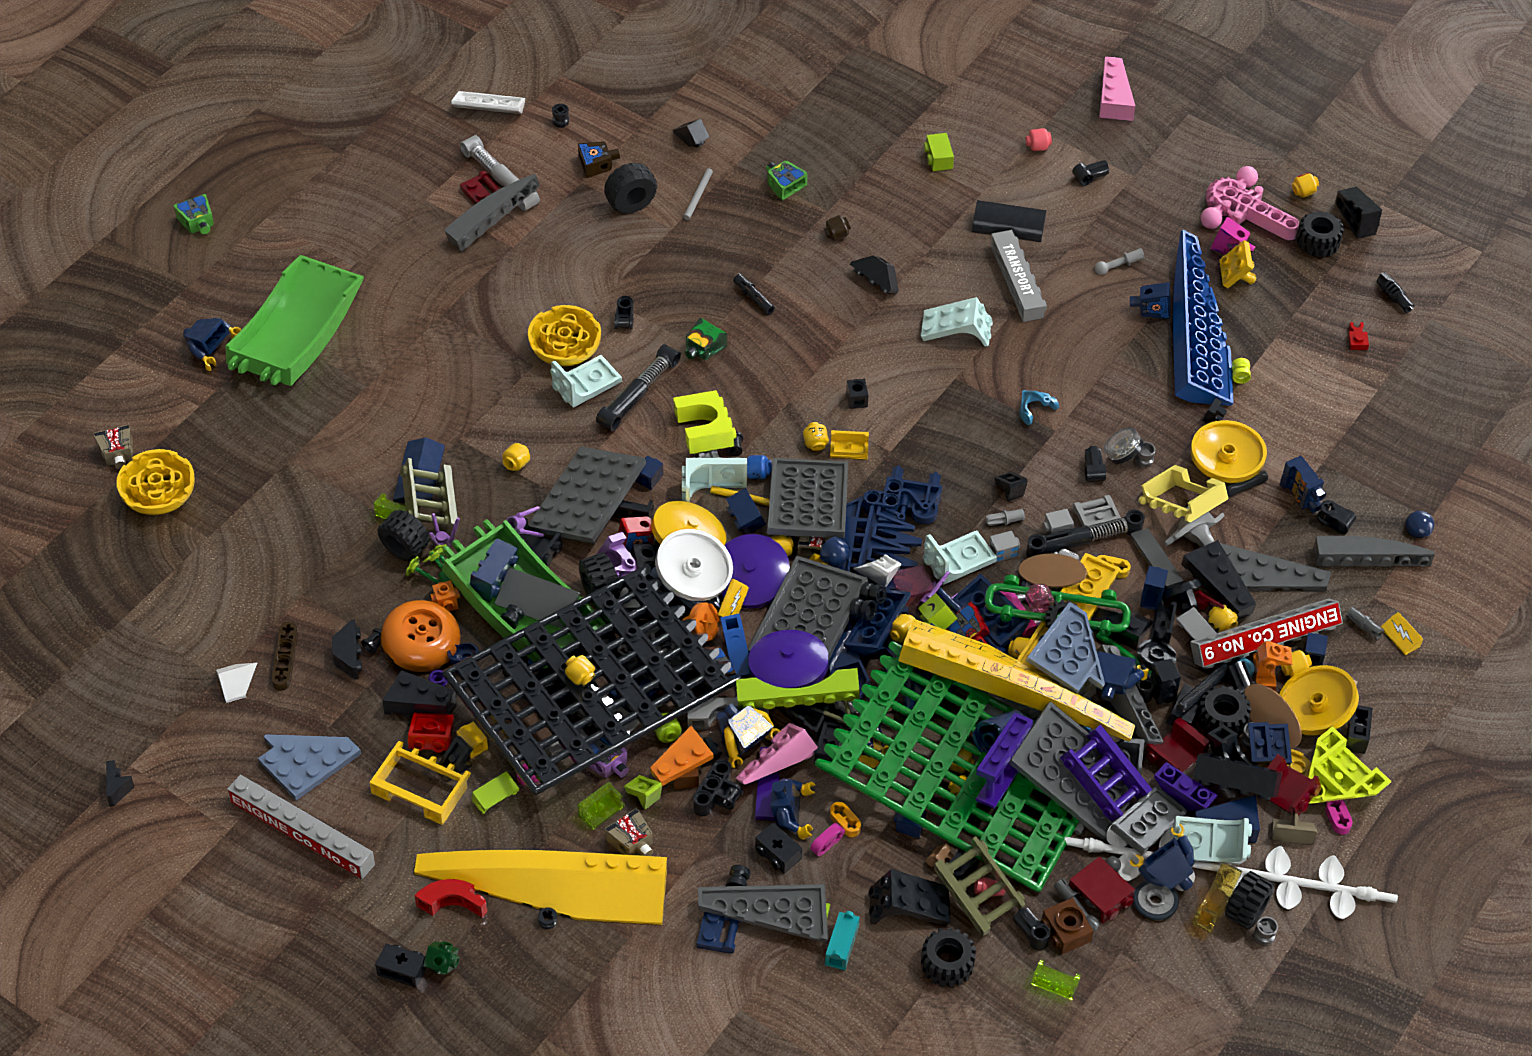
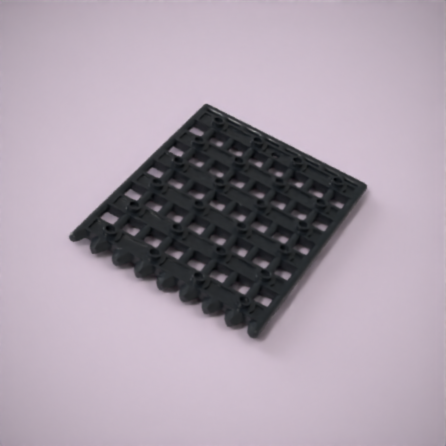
M648 564L450 666L442 672L444 678L534 795L544 792L736 685V679H742L740 675L729 677L725 675L731 668L730 661L717 663L713 661L719 655V647L705 649L702 647L708 640L707 633L693 635L690 633L696 627V619L682 621L679 619L685 612L684 605L672 607L667 605L674 598V594L672 591L662 593L656 591L662 585V581L660 578H645L651 571V566ZM624 585L629 593L616 599L611 591ZM636 599L641 606L627 613L621 605ZM592 602L597 610L583 617L578 608ZM647 613L652 620L638 627L633 619ZM603 616L608 624L594 631L589 622ZM558 619L564 627L549 634L544 626ZM658 626L663 634L650 641L644 633ZM614 630L619 638L605 644L600 636ZM569 633L575 641L560 648L555 640ZM525 637L530 645L516 652L510 644ZM669 640L675 648L661 655L655 647ZM625 644L631 652L617 659L611 651ZM581 648L586 654L585 657L597 668L594 671L595 676L590 682L603 676L609 684L596 691L590 686V682L584 686L582 684H574L565 674L567 667L565 663L569 659L567 654ZM536 651L541 659L527 666L521 658ZM681 654L686 662L673 669L667 661ZM491 655L496 663L482 670L476 662ZM637 658L642 666L628 673L622 665ZM547 665L552 674L538 681L533 672ZM692 668L698 676L684 683L678 675ZM502 669L507 677L492 684L487 676ZM648 672L653 680L639 687L634 679ZM457 673L462 681L458 682L453 674ZM559 680L564 688L549 695L544 687ZM513 683L518 692L504 699L498 691ZM704 683L709 691L696 698L690 689ZM659 686L665 694L651 702L645 693ZM468 687L473 695L469 697L464 688ZM614 690L620 698L605 705L600 697ZM570 694L575 702L560 709L555 701ZM524 698L530 706L515 713L509 705ZM671 701L677 709L662 716L657 708ZM479 702L484 710L480 711L475 703ZM626 704L632 713L617 720L612 711ZM581 708L586 717L572 724L566 716ZM535 712L541 721L526 728L521 719ZM490 716L495 725L491 726L486 718ZM638 719L643 727L629 735L623 726ZM510 720L512 723L505 724L504 721ZM592 723L598 731L583 738L578 730ZM547 727L552 735L537 742L532 734ZM501 731L507 739L503 741L497 732ZM604 738L610 746L594 753L589 745ZM558 741L564 750L549 758L543 749ZM513 746L518 754L514 756L508 747ZM569 756L575 765L560 772L555 764ZM521 761H524L526 763V765L529 767L528 770H525L523 768V766L520 764ZM535 775L541 784L536 785L531 777Z

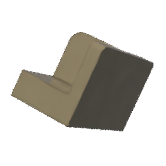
M1296 813L1292 821L1273 819V841L1314 844L1317 834L1315 823L1298 821V814Z

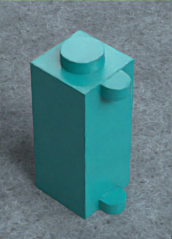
M851 911L839 912L825 954L826 966L846 970L860 922V917L855 916Z

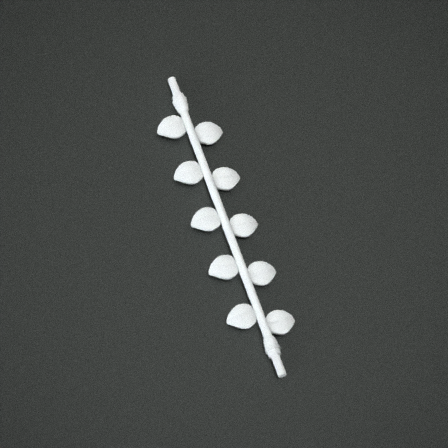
M1110 827L1107 831V841L1109 844L1091 837L1090 839L1085 838V840L1071 837L1065 838L1066 845L1083 848L1088 853L1108 852L1122 855L1119 858L1121 868L1118 874L1127 882L1140 875L1139 868L1133 867L1129 863L1132 859L1138 864L1139 859L1135 854L1140 853L1133 848L1124 847L1128 843L1114 833ZM1171 829L1160 839L1159 849L1174 838ZM1282 846L1274 848L1268 854L1265 861V868L1268 872L1230 866L1232 864L1195 861L1192 866L1193 868L1227 873L1223 881V890L1228 898L1231 897L1242 877L1249 871L1255 872L1268 881L1281 883L1277 888L1276 898L1280 906L1286 910H1290L1300 903L1302 894L1299 886L1335 892L1330 899V909L1339 919H1345L1354 912L1356 905L1353 896L1367 902L1381 900L1397 903L1398 895L1378 892L1377 889L1372 887L1360 886L1355 888L1338 885L1344 877V869L1335 855L1328 857L1321 864L1318 872L1321 881L1283 875L1289 871L1291 862ZM1146 851L1142 856L1146 859L1154 852ZM1193 871V873L1189 876V878L1192 880V882H1194V880H1195V873H1194V871ZM1179 884L1174 887L1179 891H1183Z

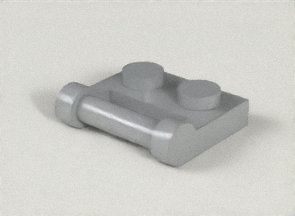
M1105 495L1101 499L1072 504L1073 511L1077 514L1082 526L1087 525L1091 527L1103 524L1104 522H1113V520L1116 521V519L1119 520L1121 518L1110 495Z

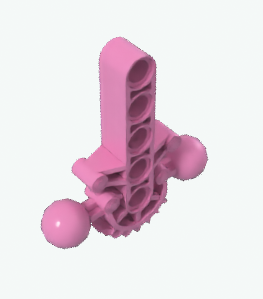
M1250 166L1240 168L1236 174V180L1230 179L1229 176L1226 179L1223 177L1220 180L1215 179L1206 191V202L1209 208L1203 210L1200 216L1202 225L1208 229L1217 228L1222 222V216H1229L1239 225L1247 219L1286 240H1293L1296 237L1299 221L1295 217L1261 201L1263 194L1261 186H1256L1255 190H1246V188L1254 186L1258 180L1257 171Z

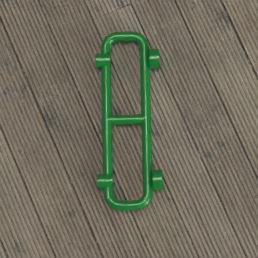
M1006 575L1003 583L990 585L985 594V607L987 610L994 614H999L1001 620L1005 622L1011 621L1012 617L1045 621L1046 614L1013 609L1010 605L995 606L992 603L995 591L1055 599L1054 602L1058 601V603L1060 600H1069L1076 603L1120 609L1123 612L1121 624H1112L1109 620H1102L1100 622L1089 620L1090 628L1099 630V634L1104 637L1109 636L1111 632H1122L1130 624V608L1125 603L1116 601L1117 594L1110 589L1103 590L1101 598L1056 591L1050 592L1049 590L1019 586V578L1017 576Z

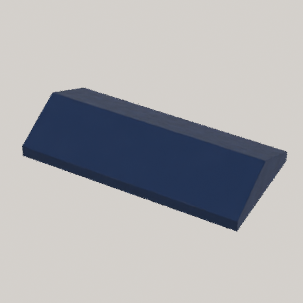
M426 437L408 441L402 465L405 464L408 458H411L413 469L437 473L440 470L445 445ZM399 474L393 502L405 503L402 476ZM414 477V483L436 487V480ZM416 491V498L432 501L434 494Z
M980 573L952 599L961 608L970 602L977 606L990 631L989 636L1000 647H1004L1010 644L1012 640L1014 641L1017 637H1020L1031 621L1030 619L1012 617L1011 621L1005 622L1001 620L999 614H994L987 610L985 607V594L987 588L992 583ZM1000 591L994 592L992 603L995 606L1010 605L1013 609H1018Z
M887 590V597L884 603L876 604L877 611L875 617L872 620L864 619L863 617L859 618L846 639L844 647L864 656L879 651L892 629L894 620L902 612L911 593Z

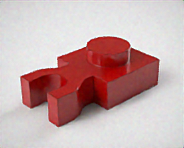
M1353 322L1349 323L1348 341L1350 350H1368V334L1363 332L1364 322H1360L1358 328L1354 326Z

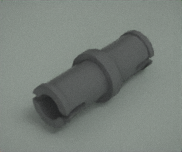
M1355 607L1348 611L1349 614H1346V617L1356 623L1360 630L1367 631L1377 640L1381 638L1385 630L1374 623L1371 617L1363 615Z

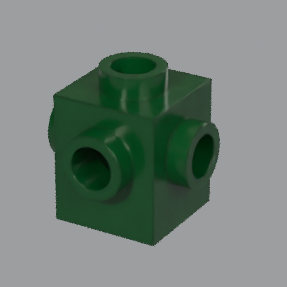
M434 941L427 948L423 966L434 969L433 971L437 974H447L458 966L460 959L457 956L459 948L453 947V944L449 942Z

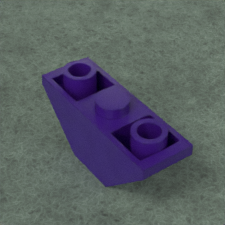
M1167 762L1154 775L1161 789L1188 811L1207 809L1217 798V794Z

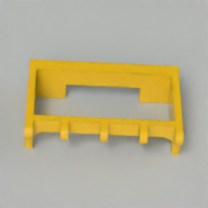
M398 741L370 781L371 794L390 801L393 795L423 808L425 818L443 825L467 790V780L471 772L466 770L461 775L453 771L455 765L450 763L445 768L436 764L437 757L431 756L427 760L418 756L419 749L414 748L412 752L402 749L403 742ZM400 756L458 781L442 806L385 781L400 760Z

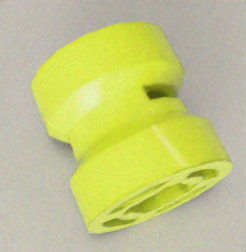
M1245 358L1235 359L1232 362L1233 381L1239 384L1247 383L1251 379L1250 362Z

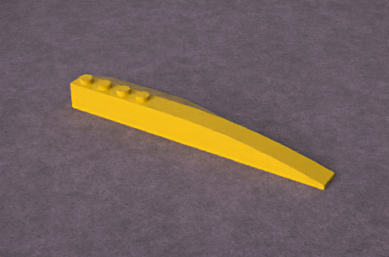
M544 850L436 852L417 854L414 874L437 881L444 879L463 880L473 884L476 892H487L490 896L518 904L526 903L536 909L549 907L554 909L557 915L565 914L575 920L662 925L667 857Z

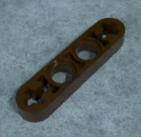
M293 622L283 623L278 632L272 683L274 688L280 691L287 689L292 679L298 638L297 626ZM288 630H291L289 632V638H287L286 633L288 632ZM284 645H290L291 649L288 651L281 650V647ZM282 661L289 662V664L286 667H280L278 665ZM281 674H283L284 679L282 682H278L281 679Z

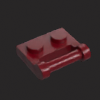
M481 171L478 176L460 184V189L474 205L491 195L481 183L485 182L493 192L501 189L489 178V174L486 171Z

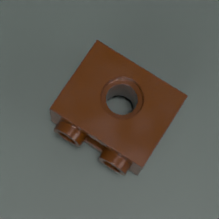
M1073 898L1043 910L1040 922L1050 929L1052 944L1055 948L1059 949L1061 954L1092 942L1094 931L1086 920L1084 912L1078 907Z

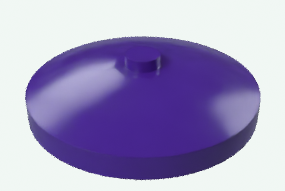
M758 534L742 535L726 543L724 546L728 550L733 564L731 579H735L749 587L741 608H759L772 603L790 569L788 556L782 546L775 540ZM730 582L726 589L720 594L723 598L726 595Z
M781 630L770 633L758 640L749 653L748 663L752 678H758L776 687L802 688L817 684L823 679L828 670L829 658L825 645L814 635L799 630Z

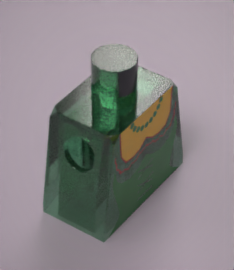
M699 318L686 335L687 349L685 350V355L689 359H693L696 355L704 360L709 359L727 347V333L706 320Z

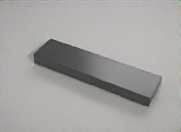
M1148 528L1130 534V539L1148 565L1168 570L1165 590L1183 584L1184 580Z

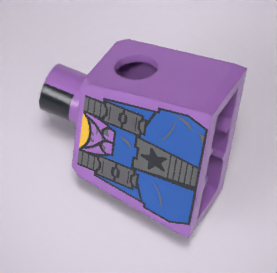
M601 738L589 746L594 753H597L610 745L604 738ZM624 747L592 764L589 768L604 778H608L614 772L621 778L624 777L629 771V768L625 765L627 763L626 749Z

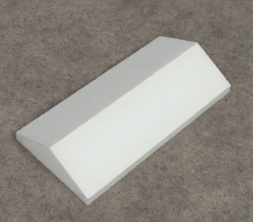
M458 91L452 99V105L457 108L522 114L525 98L463 91Z

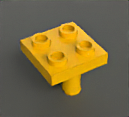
M1243 240L1219 260L1222 283L1226 288L1231 287L1239 279L1244 280L1250 285L1256 281V275L1250 272L1254 268L1249 242Z

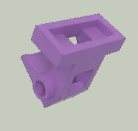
M623 532L608 536L597 554L603 552L609 557L618 579L637 569L636 561L623 545L626 539Z

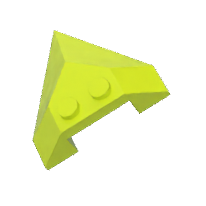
M1332 726L1317 739L1308 778L1312 779L1315 775L1318 776L1321 790L1316 797L1311 799L1309 804L1374 796L1387 787L1391 780L1377 767L1371 771L1346 748L1347 739Z

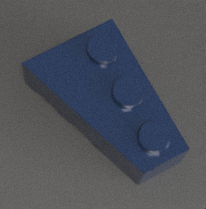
M1256 795L1199 810L1195 813L1194 818L1242 820L1248 818L1249 824H1252V833L1250 837L1248 836V843L1257 842L1260 825Z

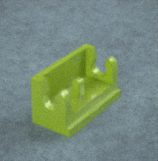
M506 771L473 791L471 800L480 812L484 814L498 802L512 794L515 795L519 791V787Z

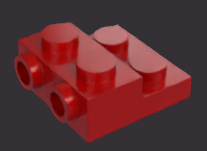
M414 712L408 732V749L416 748L419 751L423 749L433 750L437 753L447 751L452 740L451 732L454 724V715Z

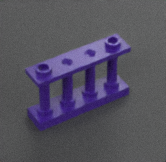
M1014 713L977 768L976 775L986 779V784L976 797L977 802L994 809L1019 772L1008 762L1033 726L1032 719Z
M1099 725L1086 735L1090 740L1076 753L1070 749L1060 759L1099 806L1104 816L1112 823L1123 815L1119 808L1135 796L1139 800L1153 789L1105 729ZM1096 748L1103 757L1087 769L1080 759ZM1109 764L1116 774L1103 785H1100L1094 775ZM1122 780L1129 790L1114 802L1107 794V791Z

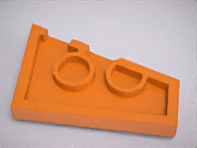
M690 726L650 767V772L663 786L713 759V753L694 728Z

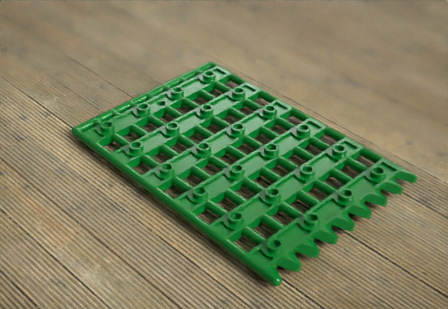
M891 641L888 647L897 655V658L886 655L880 657V663L888 672L871 671L870 676L879 684V687L868 684L862 686L861 691L870 701L853 700L852 706L861 716L844 714L843 721L852 729L851 732L835 729L833 735L842 746L826 744L824 751L833 761L817 759L815 766L965 852L972 849L973 846L957 838L961 830L963 829L985 842L988 847L987 852L1002 873L1035 892H1040L1066 846L1065 838L1071 837L1079 821L1073 816L1071 820L1066 818L1067 811L1053 799L1045 806L1029 797L1033 788L1043 794L1045 793L1020 772L1017 773L1012 785L1006 790L1004 799L1000 800L996 808L998 809L994 816L975 807L977 804L976 797L986 784V779L976 775V771L987 753L984 751L980 752L975 745L967 742L966 739L970 733L973 734L976 728L975 724L979 718L986 720L993 717L983 711L987 704L996 707L1004 713L1015 709L980 689L934 674L930 681L913 672L914 666L898 661L902 646ZM908 678L925 687L921 695L904 686ZM952 683L970 693L966 700L948 691ZM899 693L917 702L912 710L895 701ZM943 698L961 707L957 715L939 706ZM890 707L907 716L903 725L886 716ZM934 713L952 722L948 730L930 721ZM881 722L898 731L894 740L877 731ZM925 728L943 737L939 745L922 736ZM872 737L889 746L885 755L867 745ZM916 743L934 752L930 760L912 751ZM961 748L979 757L975 765L957 756ZM863 752L880 761L876 770L858 761ZM907 758L925 767L921 775L903 766ZM952 763L970 772L966 781L948 771ZM853 767L871 777L867 785L849 776ZM898 773L916 782L912 791L894 781ZM943 778L961 787L957 796L939 786ZM889 788L907 797L903 806L885 797ZM935 793L953 803L948 811L930 801ZM1024 804L1043 813L1039 822L1020 812ZM925 809L944 818L939 827L921 817ZM1051 813H1056L1057 818H1053L1051 816ZM971 814L989 823L985 832L967 823ZM1016 819L1034 829L1030 837L1012 828ZM1061 824L1066 826L1062 835L1057 833ZM1007 834L1026 844L1021 853L1003 843ZM1052 840L1058 842L1054 851L1048 848ZM998 850L1017 860L1013 868L994 859ZM979 854L975 856L977 859L983 861ZM1044 855L1049 857L1045 866L1040 864ZM1035 871L1040 873L1037 882L1031 880Z

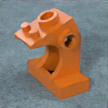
M1271 641L1263 642L1258 647L1257 653L1253 654V664L1255 666L1254 681L1275 691V668L1278 665H1293L1291 648Z

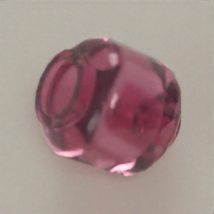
M1033 584L1025 594L1026 601L1034 612L1045 613L1049 606L1054 603V597L1045 584Z

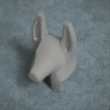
M1208 511L1192 522H1187L1185 517L1182 516L1178 529L1164 544L1168 546L1183 536L1201 547L1214 542L1209 528L1218 523L1225 515L1221 513L1216 518H1213Z

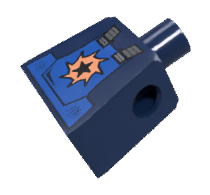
M1169 282L1141 286L1140 296H1130V307H1140L1141 316L1170 319Z

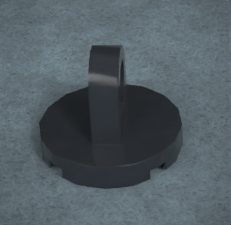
M1195 579L1177 587L1174 586L1164 590V598L1167 599L1175 596L1179 609L1183 614L1193 607L1197 610L1198 606L1193 590L1201 587V582Z

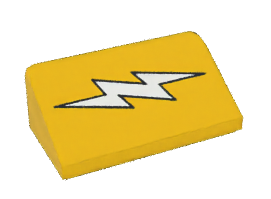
M731 579L718 615L725 617L739 614L749 587L735 579Z
M1399 612L1381 625V628L1385 630L1384 633L1404 655L1421 647L1423 638Z

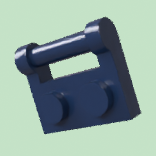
M704 912L697 940V948L730 954L734 953L736 947L734 941L738 924L741 921ZM730 921L726 941L724 943L720 942L724 922Z

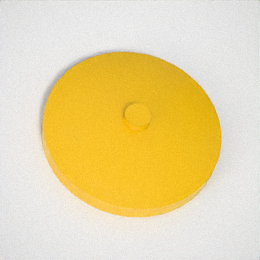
M1221 420L1204 425L1195 433L1191 444V457L1196 467L1208 477L1228 483L1243 482L1255 477L1264 467L1267 456L1266 445L1262 437L1251 427L1236 421Z
M671 501L661 505L653 516L651 528L653 535L660 545L668 535L683 529L704 531L717 538L723 545L726 544V532L721 522L711 512L699 505L686 501Z
M1328 665L1313 666L1295 674L1285 683L1279 694L1294 711L1304 735H1321L1332 726L1338 729L1352 717L1359 702V693L1353 678L1346 671Z

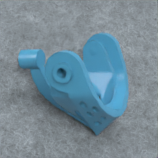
M1022 391L1019 414L1027 425L1033 422V415L1027 408L1029 402L1041 401L1044 406L1049 405L1053 410L1059 408L1057 399L1051 397L1048 393Z

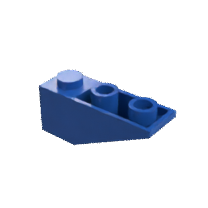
M740 613L720 617L729 661L736 671V675L741 677L751 675L748 663L749 653Z

